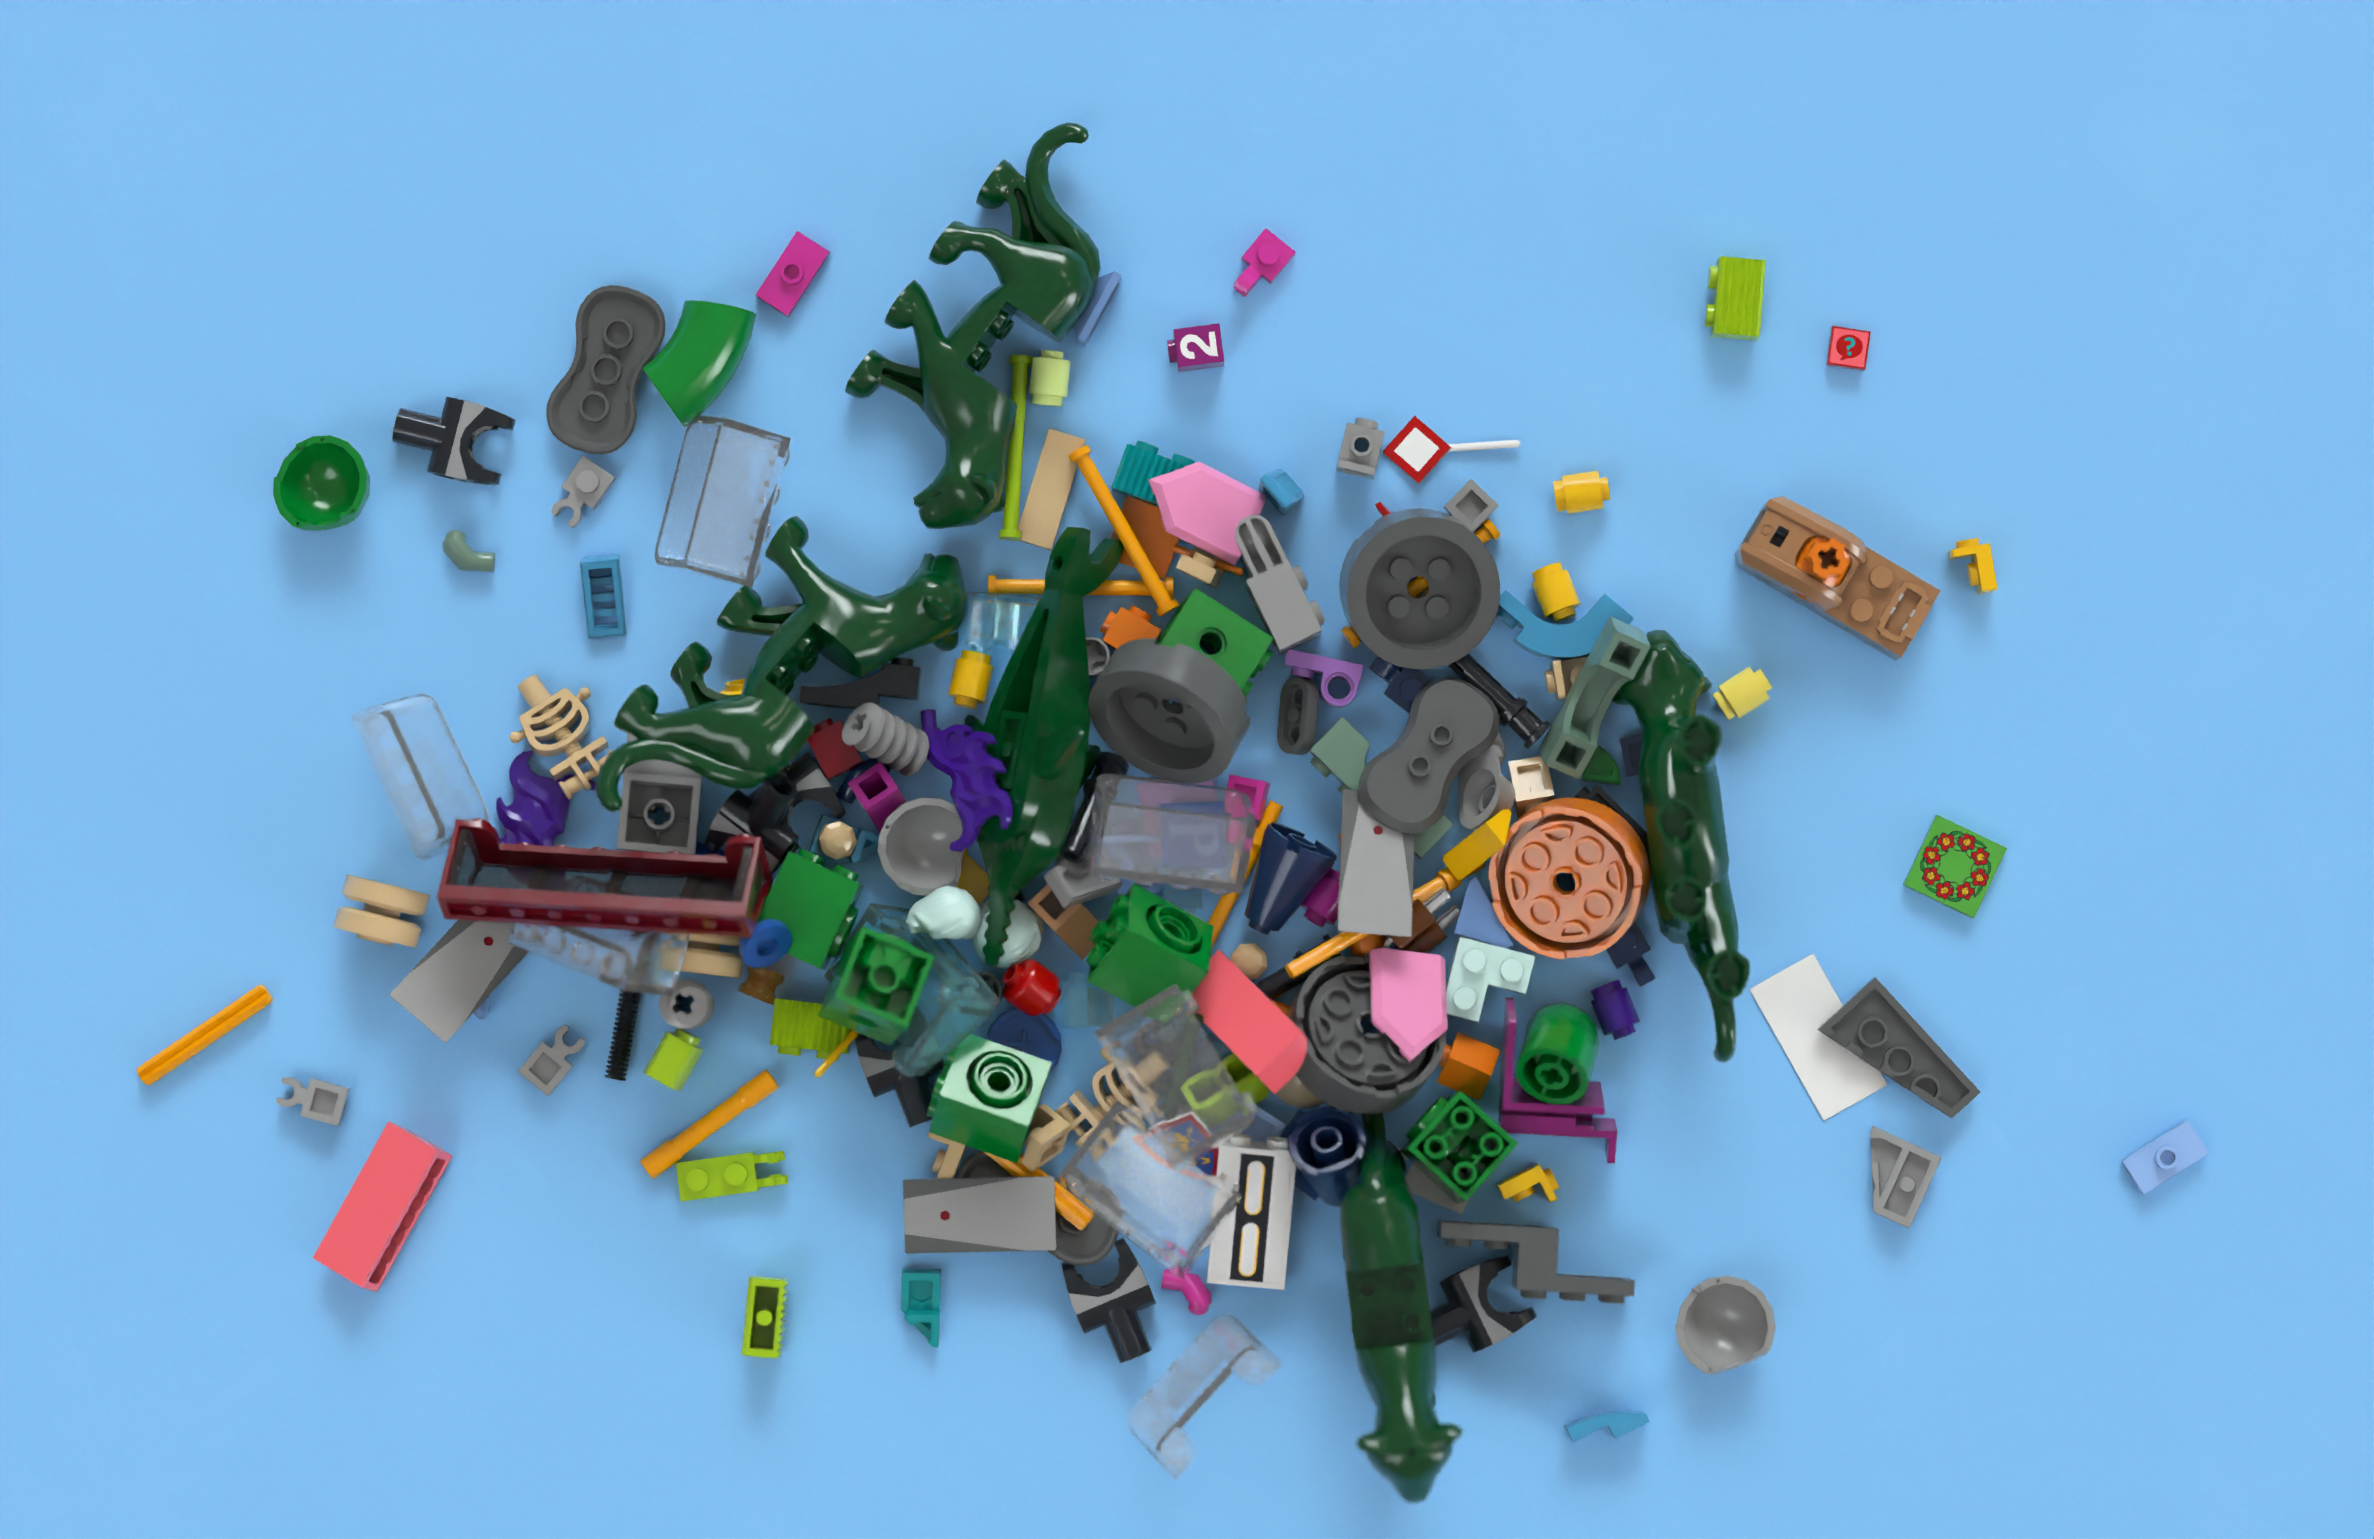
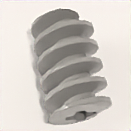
M871 702L857 707L847 718L842 730V739L845 744L854 745L856 750L865 752L871 758H877L878 762L885 765L888 764L889 768L895 771L899 770L900 774L904 776H910L919 771L928 755L929 739L923 730L914 727L912 724L903 721L900 717L892 715L891 712L881 709L880 706Z
M677 980L670 983L663 990L659 999V1010L663 1019L669 1025L679 1029H695L703 1026L710 1020L714 1011V999L711 992L703 984L692 980ZM683 996L694 999V1002L690 1005L691 1013L679 1010V1007L683 1005L681 999Z

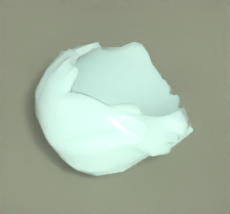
M943 886L917 901L909 910L906 923L911 934L924 932L933 939H961L964 937L967 940L968 938L971 939L979 930L982 917L977 901L974 900V897L967 890Z
M1018 899L1013 900L1015 909L1010 913L1011 925L1006 929L1008 940L1003 943L1005 954L999 959L997 966H994L995 968L1004 970L1014 963L1019 965L1022 961L1029 959L1036 953L1041 946L1044 921L1038 914L1029 909L1028 904L1021 903ZM988 900L980 905L981 924L979 930L972 937L973 948L984 962L985 955L982 949L986 944L984 933L989 927L986 922V918L990 913L987 906Z

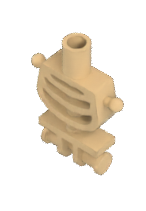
M537 675L526 678L517 688L531 709L519 717L523 730L512 732L509 739L512 743H519L521 739L527 738L532 750L540 756H554L565 752L568 758L549 769L554 781L573 771L575 774L573 777L565 782L561 781L558 783L565 796L570 800L572 795L584 788L587 791L591 788L588 781L595 776L598 777L601 765L612 750H609L606 756L596 761L593 757L609 748L604 736H601L584 748L578 743L584 738L590 727L588 711L581 703L591 695L588 688H581L576 696L567 688H563L551 696ZM572 706L570 712L562 719L561 716ZM580 715L582 717L581 723L579 727L573 733H571V730H569V728L576 722L578 716ZM545 726L548 727V728L543 729V730H537V731H535L536 729H540V728L545 727ZM553 738H556V741H559V742L554 743V744H541V743H539V742L549 741V740H551V739H553ZM587 762L592 769L583 774L579 766Z
M1110 1047L1102 1048L1101 1056L1106 1059L1108 1064L1097 1071L1092 1079L1094 1095L1099 1102L1097 1106L1093 1107L1081 1091L1078 1090L1069 1097V1100L1082 1113L1081 1115L1077 1116L1068 1106V1101L1054 1111L1071 1124L1070 1131L1073 1129L1080 1137L1075 1144L1078 1147L1082 1145L1092 1156L1090 1157L1092 1161L1107 1149L1106 1145L1103 1146L1093 1135L1094 1133L1098 1132L1109 1146L1113 1145L1120 1138L1106 1122L1107 1117L1111 1116L1114 1120L1130 1126L1140 1123L1149 1113H1152L1157 1121H1164L1166 1119V1112L1156 1107L1163 1094L1153 1082L1172 1067L1173 1064L1161 1049H1155L1141 1063L1137 1064L1127 1053L1115 1059ZM1116 1069H1117L1118 1074H1119V1077L1121 1078V1080L1123 1081V1083H1120V1082H1119V1079H1118L1117 1074H1116ZM1104 1076H1106L1107 1084L1112 1093H1109V1096L1104 1088ZM1133 1095H1135L1138 1099H1140L1141 1101H1143V1102H1145V1103H1147V1104H1144V1103H1141V1102L1137 1101L1136 1099L1133 1098ZM1123 1104L1126 1108L1138 1114H1128L1119 1107ZM1085 1118L1093 1126L1088 1132L1079 1124Z

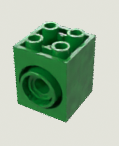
M1194 588L1176 609L1157 640V644L1175 648L1177 643H1180L1204 654L1221 666L1235 680L1246 698L1253 686L1248 679H1253L1258 671L1261 672L1269 661L1273 652L1267 648L1274 638L1197 588ZM1200 646L1205 648L1208 654L1204 653Z
M800 848L798 854L788 851L757 923L769 919L781 921L788 927L792 935L791 947L787 954L819 969L826 970L831 957L837 958L853 928L859 912L855 905L864 886L856 882L859 877L857 873L836 864L832 871L821 866L824 861L822 857Z
M1133 884L1125 895L1119 894L1110 908L1108 918L1105 922L1099 920L1091 932L1089 940L1093 942V945L1086 960V963L1090 965L1087 982L1168 1024L1209 971L1213 926L1144 888Z
M862 926L844 947L818 1016L890 1046L908 1028L935 956L915 948L901 938L883 932H876Z
M963 1031L959 1044L951 1043L944 1061L943 1071L936 1081L932 1100L926 1116L933 1118L929 1133L1017 1163L1039 1105L1052 1062Z
M1459 1090L1450 1094L1447 1099L1441 1096L1429 1107L1407 1132L1406 1137L1409 1141L1400 1152L1454 1202L1461 1203L1466 1202L1518 1143Z

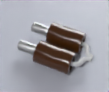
M1444 888L1440 889L1424 904L1419 899H1416L1412 907V936L1387 935L1389 938L1384 943L1383 948L1389 949L1390 944L1393 942L1397 950L1430 953L1448 938L1444 930L1459 918L1461 910L1456 905H1453L1438 919L1433 917L1432 914L1451 899L1450 894Z

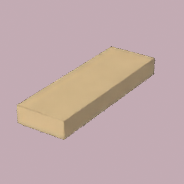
M1048 429L1018 525V530L1022 531L1020 541L1052 551L1078 468L1076 462L1071 463L1068 455L1085 446L1086 439Z

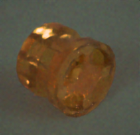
M748 966L747 971L749 975L747 980L740 984L738 991L774 1005L776 998L775 990L778 985L783 984L785 976L764 967L754 968Z

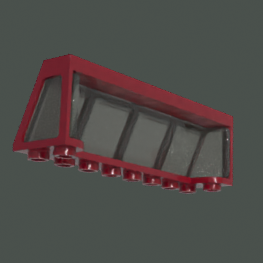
M480 818L471 820L456 819L437 900L444 919L751 938L755 924L772 888L773 879L761 837H754L749 834H738L729 838L725 844V856L714 853L692 855L677 851L658 853L608 850L603 847L574 848L561 844L554 846L532 845L525 842L506 844L501 843L498 832L488 821Z

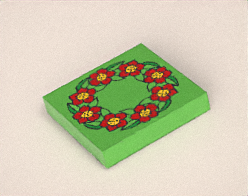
M1935 815L1903 885L1970 918H1974L2007 848L1939 815Z

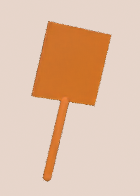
M1126 496L1121 511L1157 575L1165 579L1175 552L1193 558L1195 551L1179 546L1180 539L1165 532L1159 507ZM1114 530L1111 539H1116L1120 541L1119 537L1117 536ZM1124 548L1119 563L1136 569ZM1206 556L1216 562L1214 567L1238 576L1244 574L1242 568Z

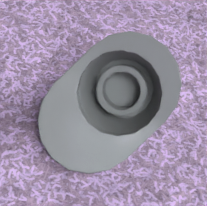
M1493 744L1484 753L1467 763L1458 773L1459 821L1463 827L1470 830L1478 828L1504 808H1508L1511 811L1514 805L1515 789L1511 782L1501 774L1498 751Z

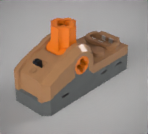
M1783 496L1769 499L1763 505L1735 552L1738 568L1895 661L1904 654L1940 593L1939 589L1866 547L1861 539L1845 528Z

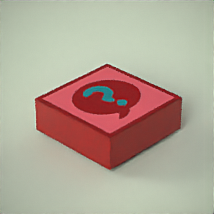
M1832 326L1826 365L1864 371L1871 331Z

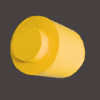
M1598 470L1564 475L1562 480L1553 481L1557 512L1567 510V514L1603 509V501L1610 500L1607 477L1599 478Z
M1558 562L1534 571L1532 573L1534 579L1532 587L1544 617H1553L1554 622L1557 623L1575 616V608L1580 606L1581 603L1568 570H1563L1561 563Z
M962 650L961 657L955 661L948 692L949 696L955 698V705L976 709L977 703H986L994 668L990 665L991 656L980 652Z

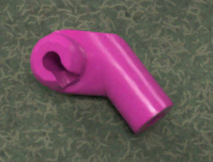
M1164 1269L1161 1288L1182 1291L1189 1302L1188 1310L1195 1315L1205 1314L1209 1309L1212 1298L1210 1291L1201 1278L1192 1273Z

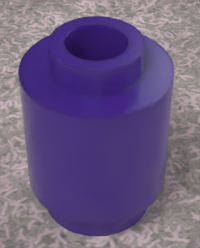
M1620 980L1607 983L1591 991L1594 999L1591 1001L1604 1036L1612 1034L1614 1040H1618L1636 1032L1634 1025L1639 1023L1640 1019L1627 987L1622 988Z

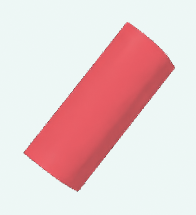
M1218 950L1210 957L1208 973L1184 1003L1194 1013L1201 1014L1204 1017L1203 1023L1276 1094L1302 1066L1307 1053L1306 1037L1242 971Z
M388 1121L314 1254L313 1259L356 1285L377 1292L453 1155L413 1132Z

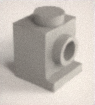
M1356 418L1355 424L1347 423L1336 471L1374 479L1385 432L1377 430L1378 422ZM1365 439L1369 444V449L1366 452H1358L1354 447L1356 440Z

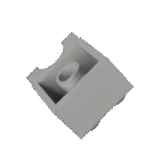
M1251 515L1242 519L1236 527L1235 540L1241 552L1240 558L1250 577L1246 580L1245 588L1267 633L1274 638L1272 643L1279 656L1287 652L1288 649L1296 648L1320 636L1322 632L1321 625L1324 624L1325 619L1316 600L1308 602L1304 593L1308 586L1299 565L1291 567L1268 520L1257 515Z
M627 735V742L638 739L634 735ZM661 760L641 761L628 767L623 775L617 850L658 853L677 851L683 854L695 855L702 776L684 766ZM655 808H664V814L671 817L669 821H664L663 825H655L654 820L648 818L649 813L655 814Z

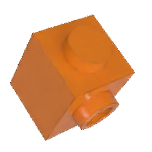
M1132 605L1129 611L1123 607L1119 609L1117 614L1110 611L1099 631L1105 634L1102 641L1110 648L1116 650L1121 645L1132 640L1155 638L1158 640L1162 629L1149 623L1152 618L1151 615Z
M1457 1032L1452 1045L1445 1044L1442 1058L1438 1064L1442 1068L1437 1083L1456 1091L1460 1090L1465 1095L1480 1100L1493 1073L1501 1050Z

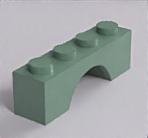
M1609 616L1539 747L1545 765L1578 780L1581 778L1597 748L1599 730L1612 699L1624 683L1634 679L1651 647L1643 630Z
M1342 716L1310 749L1309 752L1314 756L1310 763L1324 777L1327 778L1332 774L1342 783L1338 788L1342 794L1344 789L1358 790L1359 779L1365 768V758L1370 743ZM1442 814L1441 818L1432 827L1421 833H1416L1414 854L1421 859L1454 824Z

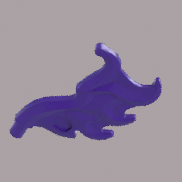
M922 710L920 712L921 726L929 739L927 759L935 768L951 777L952 787L950 795L962 823V835L955 842H951L950 850L962 852L973 845L978 836L979 828L992 816H999L1001 820L1000 827L1008 828L1013 815V805L1007 792L1003 791L996 783L997 772L1006 773L1007 771L1003 763L998 758L990 756L986 750L988 744L995 745L997 743L991 733L983 731L973 732L972 727L962 724H955L941 731L937 727L936 710Z
M526 751L516 756L509 770V780L514 790L512 804L505 806L501 797L497 798L496 811L501 823L504 825L505 836L500 838V841L506 844L525 842L532 845L554 846L556 837L564 833L570 800L565 796L558 783L567 781L575 774H569L557 781H554L553 778L540 776L531 769L528 763L533 755V751ZM589 780L590 790H596V782ZM507 871L516 884L528 890L531 889L538 874ZM549 875L542 890L566 892V875ZM537 925L545 930L549 927V925Z

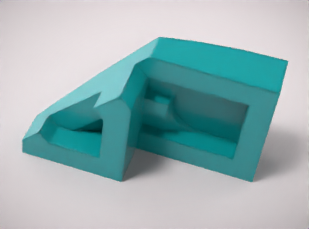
M902 1268L901 1311L905 1314L904 1319L910 1325L913 1324L928 1339V1343L932 1347H939L941 1269Z

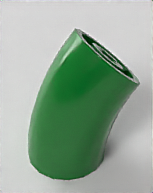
M685 301L679 322L670 340L659 354L642 368L684 428L700 416L716 400L732 379L743 359L752 335L757 315L754 312L713 302Z
M1564 1002L1548 1004L1535 1012L1527 1024L1525 1041L1517 1061L1516 1075L1519 1084L1528 1094L1536 1099L1550 1104H1569L1580 1099L1587 1090L1599 1045L1597 1028L1588 1013L1576 1005Z

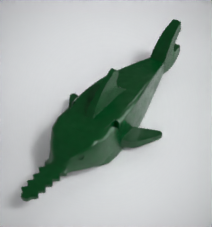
M1067 527L1058 538L1050 554L1045 573L1044 591L1003 673L990 704L985 722L983 723L973 715H968L964 720V725L972 727L973 732H988L995 737L997 743L995 745L988 744L986 750L990 756L998 758L1005 766L1007 772H997L996 783L1003 791L1007 792L1013 805V815L1007 829L1000 827V817L995 815L979 828L976 838L989 878L988 892L990 893V899L987 902L990 913L986 918L989 927L984 933L986 944L982 951L985 955V964L990 966H997L999 959L1005 954L1003 943L1008 940L1006 929L1011 925L1010 913L1015 909L1014 897L1058 857L1068 836L1076 796H1078L1080 788L1092 773L1096 765L1095 758L1101 752L1099 746L1088 745L1090 728L1088 701L1090 688L1082 597L1096 590L1111 575L1120 560L1124 546L1119 540L1103 539L1089 555L1091 530L1082 527Z

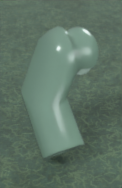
M452 530L446 534L442 544L444 553L458 569L463 571L494 572L495 553L473 552L466 543L465 534L459 530Z

